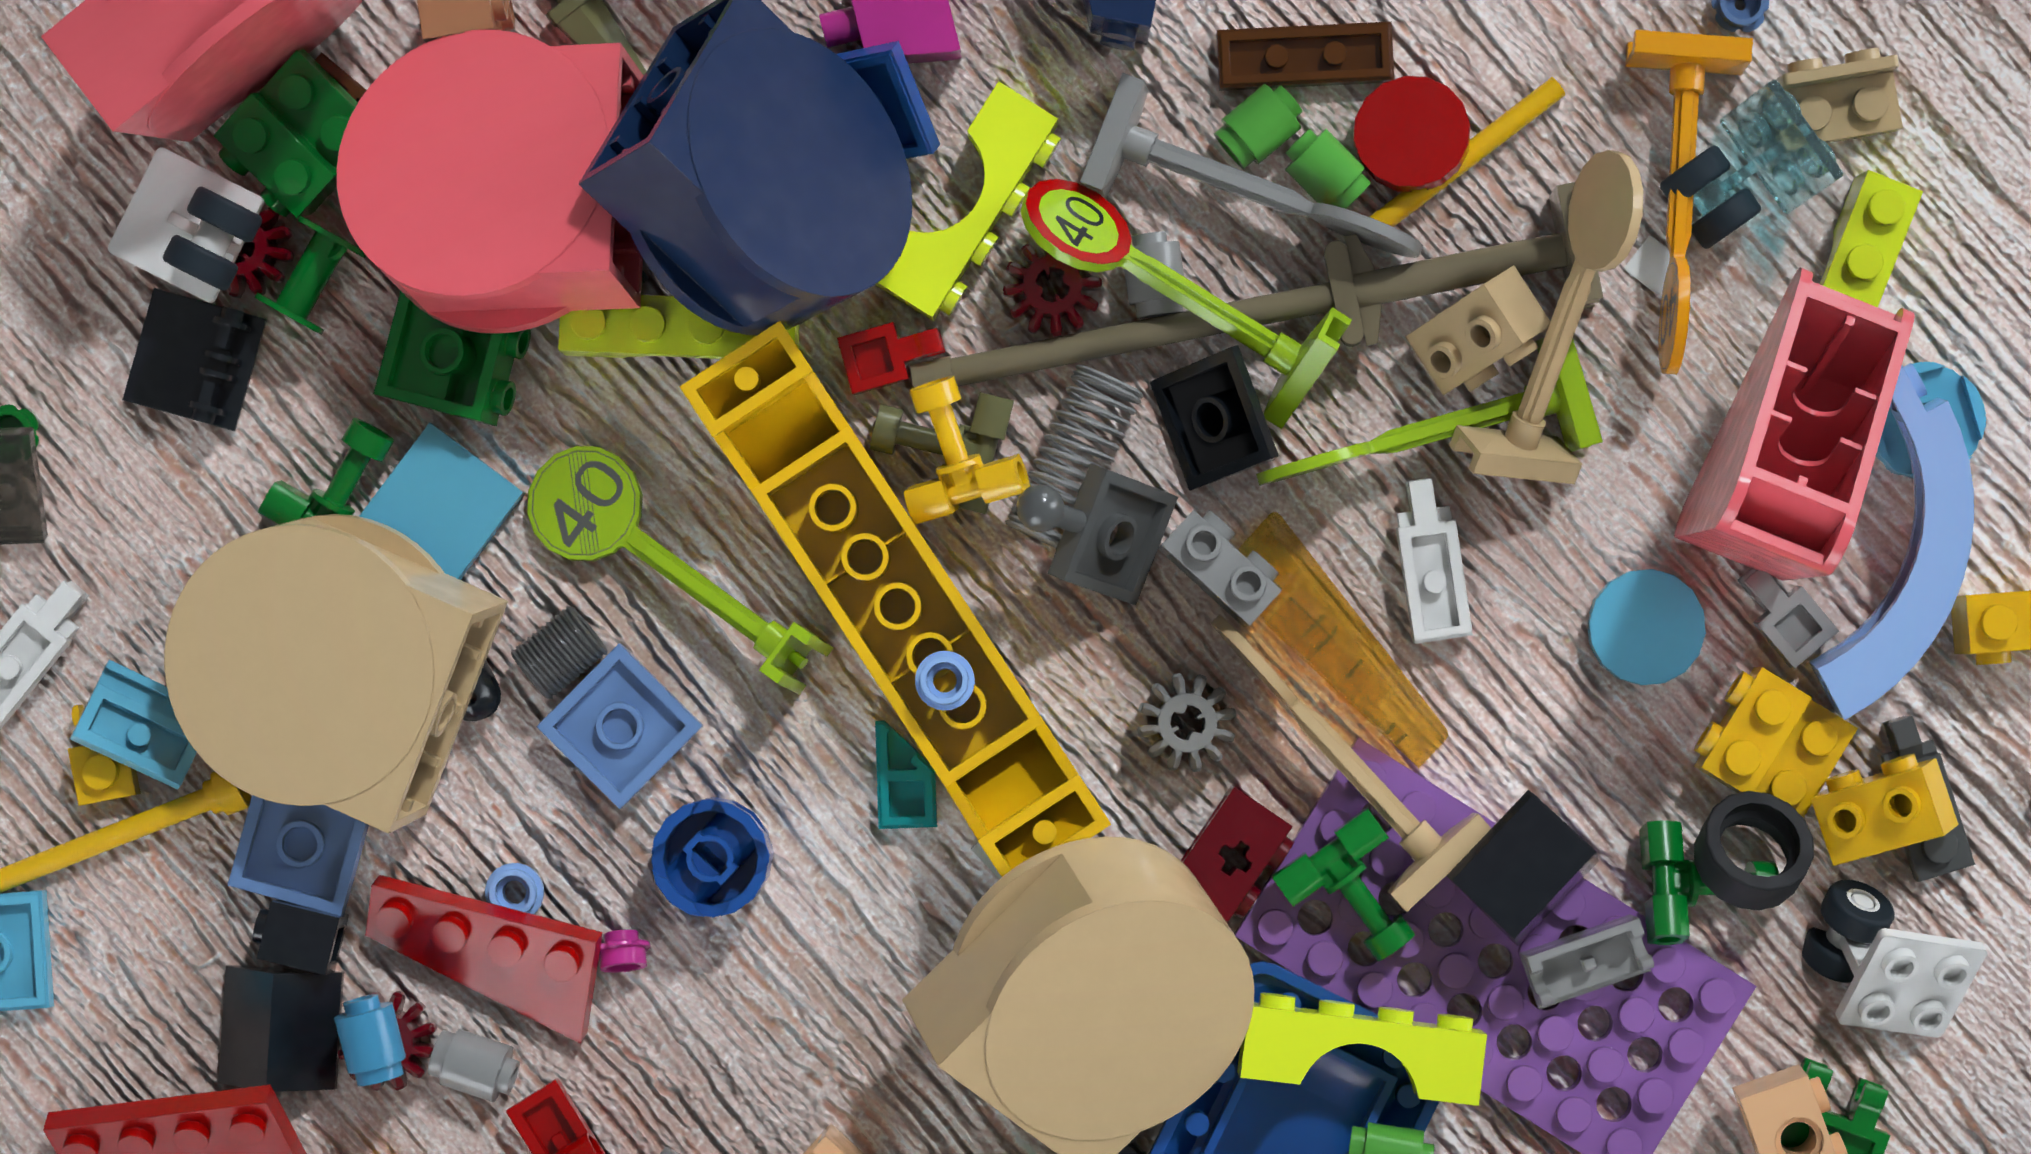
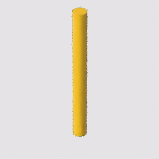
M1549 78L1470 139L1469 152L1459 171L1444 184L1429 190L1424 188L1412 190V192H1401L1369 217L1395 227L1566 95L1565 91L1555 78Z

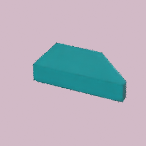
M885 720L875 721L878 828L937 827L936 772L930 763Z

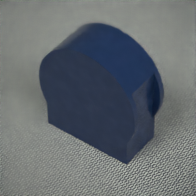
M716 0L674 26L579 182V185L630 232L640 255L652 273L675 299L705 321L728 331L745 335H758L778 321H781L785 329L789 330L874 286L890 272L901 256L908 238L912 217V189L907 160L896 129L877 96L861 76L841 57L820 43L794 33L761 0Z

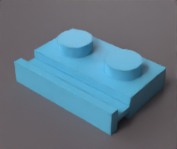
M109 660L80 716L70 740L178 790L197 752L184 735L175 717L167 687Z

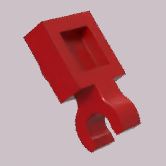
M894 322L837 337L853 395L910 380L906 366L907 362L946 353L941 332L938 328L899 338Z

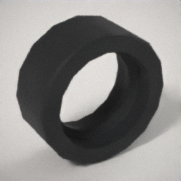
M1746 791L1727 796L1713 807L1694 842V864L1702 882L1719 899L1737 908L1763 910L1779 906L1792 896L1807 874L1814 858L1813 836L1805 819L1789 803L1768 793ZM1744 825L1756 827L1769 834L1781 846L1785 855L1786 866L1779 875L1766 877L1752 875L1737 867L1726 855L1720 842L1724 830L1728 827Z

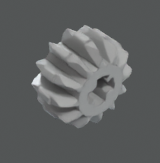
M1173 674L1172 684L1176 695L1170 697L1163 686L1155 683L1151 687V691L1163 702L1160 709L1148 703H1141L1139 706V712L1144 715L1155 716L1157 720L1156 724L1138 727V735L1140 737H1148L1159 733L1161 739L1147 750L1151 758L1159 756L1167 746L1173 748L1167 760V768L1170 770H1177L1180 765L1182 752H1188L1191 770L1193 772L1200 771L1202 763L1198 750L1203 748L1212 760L1218 762L1222 759L1223 755L1211 743L1213 737L1215 736L1225 742L1234 741L1235 734L1229 730L1217 728V721L1235 718L1236 710L1234 708H1225L1215 712L1212 706L1221 701L1226 695V691L1222 687L1214 689L1206 699L1201 697L1207 680L1204 675L1198 674L1194 679L1191 693H1186L1182 674ZM1187 705L1193 706L1199 711L1195 718L1203 719L1202 729L1199 733L1190 731L1186 739H1180L1174 734L1179 727H1171L1170 725L1171 716L1174 712L1184 713Z

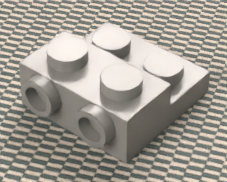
M1193 510L1158 549L1243 627L1250 626L1282 591L1273 582L1279 573L1254 550L1247 558L1229 542L1234 537L1235 532L1212 511L1209 510L1202 518Z

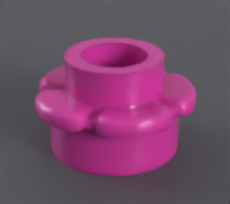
M615 930L603 934L604 943L601 944L599 954L600 971L620 973L636 971L647 967L646 952L651 948V944L646 940L639 939L637 930Z

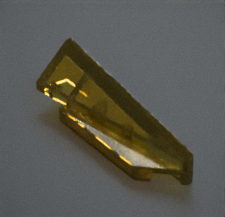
M1277 512L1270 513L1237 548L1246 558L1254 550L1279 573L1273 582L1282 591L1258 618L1415 766L1420 768L1447 739L1448 730L1282 516Z

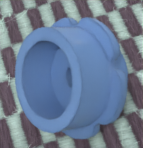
M1711 0V6L1717 12L1715 15L1716 22L1729 32H1735L1737 29H1741L1745 33L1754 31L1763 23V14L1769 8V0H1743L1745 3L1743 10L1736 9V0Z

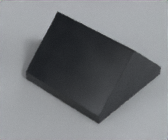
M1238 345L1150 381L1189 491L1274 461L1279 457Z
M1527 790L1451 870L1447 877L1514 944L1519 946L1599 862L1597 852L1535 794Z
M226 965L218 1083L242 1088L271 1084L274 1092L337 1089L340 1040L334 1017L342 1014L344 972L334 971L328 975H321L301 969Z

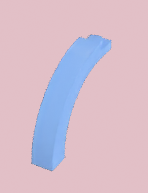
M1911 363L1904 367L1901 366L1889 408L1904 438L1914 480L1915 509L1912 533L1905 558L1887 595L1869 618L1841 643L1809 661L1834 711L1844 720L1874 703L1894 687L1920 660L1937 637L1952 610L1964 579L1971 552L1974 527V488L1970 461L1962 432L1947 400L1937 397L1924 405L1922 404L1920 398L1927 395V390Z

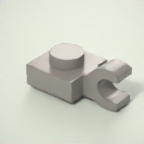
M1752 568L1738 579V582L1745 591L1766 611L1753 624L1790 668L1795 669L1839 632L1837 627L1802 586L1797 585L1789 593L1785 594L1769 573Z

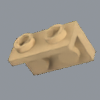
M1870 48L1845 54L1844 64L1823 67L1822 58L1805 59L1787 64L1788 73L1782 74L1772 82L1784 151L1891 133L1903 129L1893 73L1899 67L1898 55L1881 57L1879 48Z

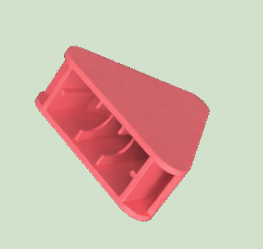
M1801 267L1793 276L1687 496L1674 533V537L1752 569L1764 571L1782 581L1829 576L1841 561L1858 520L1915 318L1914 312L1900 308L1896 314H1893L1812 281L1813 272Z

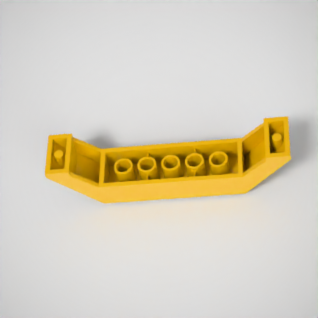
M778 321L679 386L711 436L754 495L938 775L1001 877L1036 854L1064 843L1092 838L1110 826L1109 819L781 321ZM938 651H952L961 655L969 662L974 672L975 685L972 695L962 706L953 710L943 711L928 706L920 698L916 690L915 675L920 663L927 656ZM941 670L934 677V685L940 692H949L956 686L957 678L951 670Z

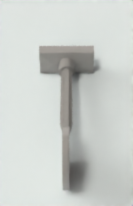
M1122 73L1080 180V183L1085 185V187L1096 191L1106 199L1124 159L1145 167L1152 163L1286 214L1308 216L1317 223L1343 236L1356 234L1360 242L1365 245L1404 257H1419L1423 245L1419 240L1401 230L1345 208L1310 202L1290 188L1158 139L1159 134L1138 127L1148 89L1144 80Z

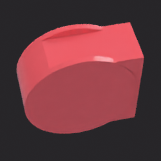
M85 0L44 33L41 38L113 132L190 142L236 104L245 100L251 93H256L262 89L296 50L304 49L308 54L313 51L356 10L363 0Z
M502 30L465 31L464 33L434 39L411 50L390 65L369 86L351 114L343 133L337 162V191L343 218L352 237L374 265L418 308L447 325L466 331L496 334L519 332L552 322L571 311L641 308L643 258L630 232L579 185V182L644 75L621 43L549 46L532 37Z

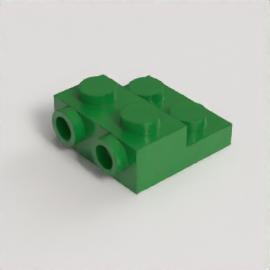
M304 49L296 50L258 93H251L213 135L224 146L219 151V156L229 168L239 175L246 176L250 172L261 182L265 188L260 193V196L279 215L287 217L292 213L296 218L312 215L337 187L339 148L347 123L358 102Z
M400 291L373 394L497 426L499 415H508L513 407L516 386L514 382L509 381L514 358L522 359L528 350L531 330L496 334L459 329L431 317Z

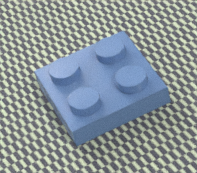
M619 643L536 727L619 809H622L704 725L623 644Z
M252 795L228 886L339 916L345 915L369 825L326 805H285Z

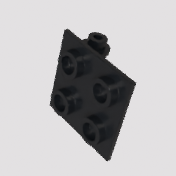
M154 288L122 400L236 432L267 319L246 314L233 308L217 306Z

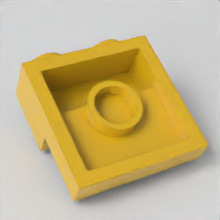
M1754 667L1750 674L1742 671L1736 677L1725 696L1724 701L1731 705L1720 724L1711 721L1699 737L1694 751L1699 753L1700 756L1694 767L1736 793L1753 791L1771 794L1789 803L1804 818L1812 805L1811 798L1820 792L1825 784V780L1828 779L1858 728L1812 700L1811 696L1763 667Z

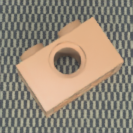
M1799 1064L1732 1087L1756 1154H1848L1839 1132L1828 1133L1822 1113L1830 1111L1831 1106L1820 1078L1809 1079ZM1795 1122L1808 1124L1809 1135L1804 1143L1796 1147H1786L1781 1144L1782 1132L1788 1125Z

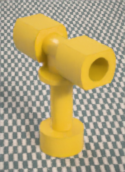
M954 376L939 378L909 390L916 413L929 412L945 460V464L935 468L938 478L912 485L904 491L906 506L915 525L953 514L959 509L960 503L982 497L985 504L1021 494L1030 487L1027 471L1020 454L983 464L980 454L968 456L951 403L961 399Z

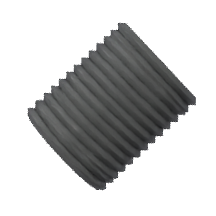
M566 606V609H562L559 615H555V619L550 618V622H546V626H541V630L537 629L536 633H532V637H527V641L523 640V644H518L516 650H511V655L517 665L547 699H553V695H557V692H562V688H566L567 684H571V681H575L576 677H580V673H585V670H589V666H594V662H598V659H603V655L608 653L606 646L595 631L572 606Z

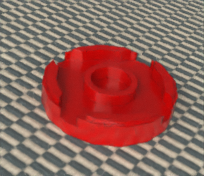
M1403 76L1382 83L1365 98L1355 117L1353 140L1360 163L1377 183L1397 192H1412V190L1424 188L1429 190L1441 186L1459 171L1469 152L1470 122L1463 102L1448 86L1429 77Z

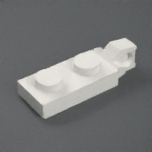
M1432 478L1405 482L1409 512L1397 513L1398 528H1396L1413 644L1471 636L1473 631L1456 519L1452 520L1450 506L1436 507Z
M71 580L70 582L62 581L48 600L36 594L29 603L21 604L0 630V730L73 641L71 638L79 629L70 619L74 617L90 595Z

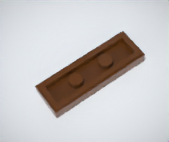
M1392 21L1217 30L1216 32L1219 91L1258 89L1263 84L1268 85L1270 88H1278L1280 85L1288 88L1385 83L1395 79Z

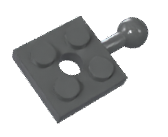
M1090 463L1084 481L1079 488L1074 507L1065 505L1061 495L1054 488L1044 484H1037L1028 487L1021 493L1017 501L1016 511L1020 522L1031 531L1046 532L1055 527L1064 529L1047 574L1136 605L1178 496ZM1118 525L1117 534L1109 545L1111 533Z

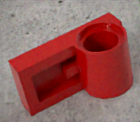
M559 1078L554 1079L506 1110V1113L532 1154H605Z

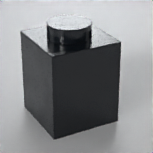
M279 899L270 902L269 909L261 908L255 922L252 941L260 944L257 959L321 975H328L336 970L349 914L339 916Z

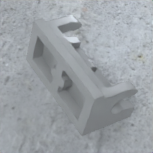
M1629 914L1520 952L1519 955L1538 1009L1546 1008L1651 971V968H1654V961L1652 956L1648 955L1642 940L1645 933L1640 918Z

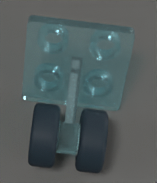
M1773 79L1720 119L1722 127L1745 157L1748 164L1721 182L1718 177L1730 169V162L1720 148L1714 145L1660 183V189L1667 198L1670 188L1675 194L1678 189L1683 196L1688 198L1693 195V204L1702 215V218L1692 224V233L1700 245L1708 249L1760 213L1761 206L1749 189L1744 188L1733 196L1729 193L1730 190L1754 173L1760 178L1782 211L1788 214L1843 176V172L1836 163L1834 152L1830 146L1818 138L1803 117L1800 105L1795 97L1785 91L1777 80Z

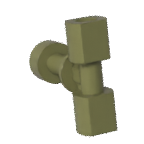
M982 392L979 393L972 425L960 424L959 426L968 456L980 454L983 464L993 462L998 440L1005 441L1014 400ZM880 405L871 438L870 450L893 455L896 444L943 455L934 429L903 422V409ZM982 497L959 504V508L987 514L989 503L985 504Z

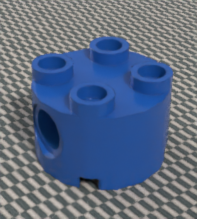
M710 797L685 804L665 819L653 840L651 853L652 871L656 885L669 903L689 915L717 917L735 913L759 894L770 876L774 851L768 830L753 811L735 800Z

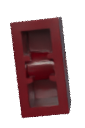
M1231 785L1180 861L1190 869L1226 923H1228L1233 914L1243 919L1261 892L1259 888L1254 886V883L1266 865L1275 871L1292 848L1294 841L1288 838L1287 835L1293 826ZM1242 841L1246 844L1243 855L1249 860L1247 866L1243 870L1234 866L1228 873L1224 872L1221 869L1224 866L1225 860L1219 854L1220 849L1224 845L1235 848Z

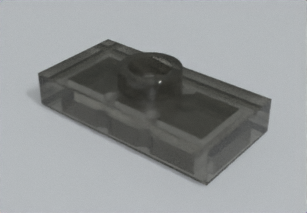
M33 427L0 428V545L44 543L48 536L34 429Z

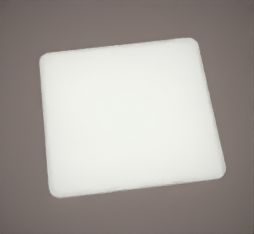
M1648 236L1624 269L1655 294H1659L1663 289L1669 265V249L1653 236Z

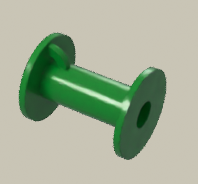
M300 216L298 221L315 231L313 237L276 302L258 292L254 298L322 335L324 329L308 321L309 314L346 250L348 249L363 258L366 255L358 247Z

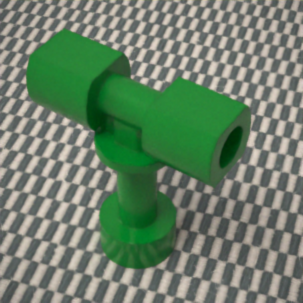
M353 418L342 437V441L350 446L326 492L313 489L310 496L282 480L274 482L266 494L258 513L277 524L317 515H353L355 510L346 502L370 459L383 462L394 439L379 428L363 420Z
M1366 807L1334 830L1337 838L1310 857L1306 852L1302 853L1273 874L1272 879L1293 907L1321 886H1323L1328 895L1339 889L1371 932V935L1363 943L1376 961L1379 962L1409 942L1415 936V933L1402 915L1390 920L1358 876L1367 868L1361 858L1389 838L1368 807Z
M1668 820L1649 821L1639 830L1642 869L1652 871L1653 896L1644 903L1647 943L1654 945L1682 944L1690 937L1688 907L1696 905L1699 895L1715 894L1702 882L1694 860H1684L1681 822ZM1748 861L1744 868V871L1752 875L1766 877L1779 875L1778 867L1774 861Z

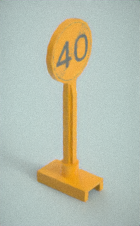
M1635 30L1633 42L1626 44L1625 67L1670 70L1669 93L1674 95L1669 176L1696 157L1699 96L1704 94L1705 73L1741 76L1752 61L1753 38ZM1671 188L1668 195L1666 239L1670 260L1661 298L1658 352L1661 373L1677 375L1685 352L1689 324L1691 284L1690 270L1685 254L1692 232L1693 195L1689 198L1685 197L1678 189L1675 194Z

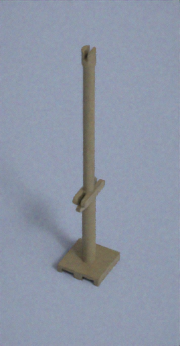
M1575 182L1557 185L1549 196L1555 228L1554 234L1376 270L1357 235H1349L1344 237L1346 245L1341 241H1332L1326 245L1324 260L1329 282L1232 301L1227 304L1261 325L1326 313L1333 307L1352 319L1349 327L1340 338L1342 343L1348 347H1355L1361 343L1364 336L1367 347L1378 344L1381 307L1385 303L1484 284L1513 265L1521 276L1563 268L1566 281L1575 261L1568 233L1569 204ZM1598 271L1595 272L1591 282L1590 293L1584 309L1595 307V304L1600 302L1599 299L1604 298ZM1188 310L951 358V356L910 364V371L914 387L947 376H954L959 387L1222 334L1224 332Z

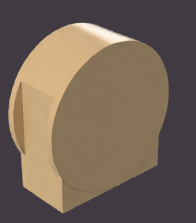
M329 514L302 518L245 534L214 552L199 566L181 591L171 614L165 640L164 668L169 699L175 717L194 750L206 764L232 785L256 797L280 804L296 806L326 805L389 834L427 814L508 601L444 573L436 561L416 542L388 525L371 519L353 515Z
M1105 836L1071 841L1052 847L1022 862L1005 874L982 896L969 913L959 931L953 950L902 1001L939 1068L1056 1154H1118L1141 1131L1168 1120L1190 1106L1222 1076L1239 1051L1248 1031L1254 1006V979L1251 965L1243 946L1199 881L1183 862L1154 844L1125 837Z

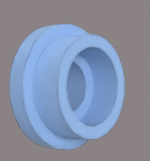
M938 651L930 654L920 663L916 671L915 686L918 695L928 706L937 710L947 711L962 706L970 698L974 690L975 676L971 665L964 657L952 651ZM944 669L954 672L957 678L956 686L949 692H940L934 685L935 675Z
M509 863L497 868L490 875L485 886L486 902L535 914L544 899V885L538 873L531 867L521 863ZM510 881H518L525 887L526 895L520 903L509 901L505 895V888Z

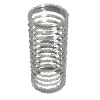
M1080 364L1076 365L1077 370L1073 371L1074 375H1071L1072 381L1080 388L1074 386L1066 387L1067 394L1075 400L1069 398L1060 400L1061 405L1070 412L1063 410L1055 411L1056 418L1065 424L1057 422L1049 424L1051 430L1059 436L1044 435L1045 441L1056 449L1041 446L1038 448L1040 454L1050 461L1039 458L1033 459L1034 465L1045 473L1033 470L1028 471L1029 478L1038 484L1054 488L1061 495L1063 501L1073 505L1076 502V497L1044 480L1078 492L1081 485L1050 468L1084 480L1086 473L1053 455L1088 468L1090 463L1097 466L1100 465L1074 453L1059 443L1076 448L1110 463L1115 462L1114 457L1083 443L1064 431L1087 438L1116 451L1120 450V447L1067 418L1090 425L1121 439L1126 438L1124 433L1086 415L1073 406L1101 415L1124 426H1131L1130 421L1093 404L1078 394L1099 400L1132 415L1137 414L1135 409L1100 393L1082 381L1133 404H1140V399L1144 398L1143 393L1138 389L1105 373ZM1016 506L1011 508L1013 514L1008 515L1009 519L1005 521L1006 525L1045 544L1057 547L1062 534L1053 529L1046 532H1034L1027 529L1017 516Z

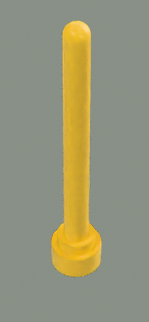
M213 771L210 774V779L202 782V789L0 868V893L211 810L214 814L224 811L228 816L249 808L251 794L232 785Z

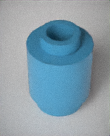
M378 994L361 996L344 1002L345 1012L334 1017L347 1071L349 1074H355L357 1086L378 1084L403 1075L404 1071L401 1061L406 1058L393 1003H380Z

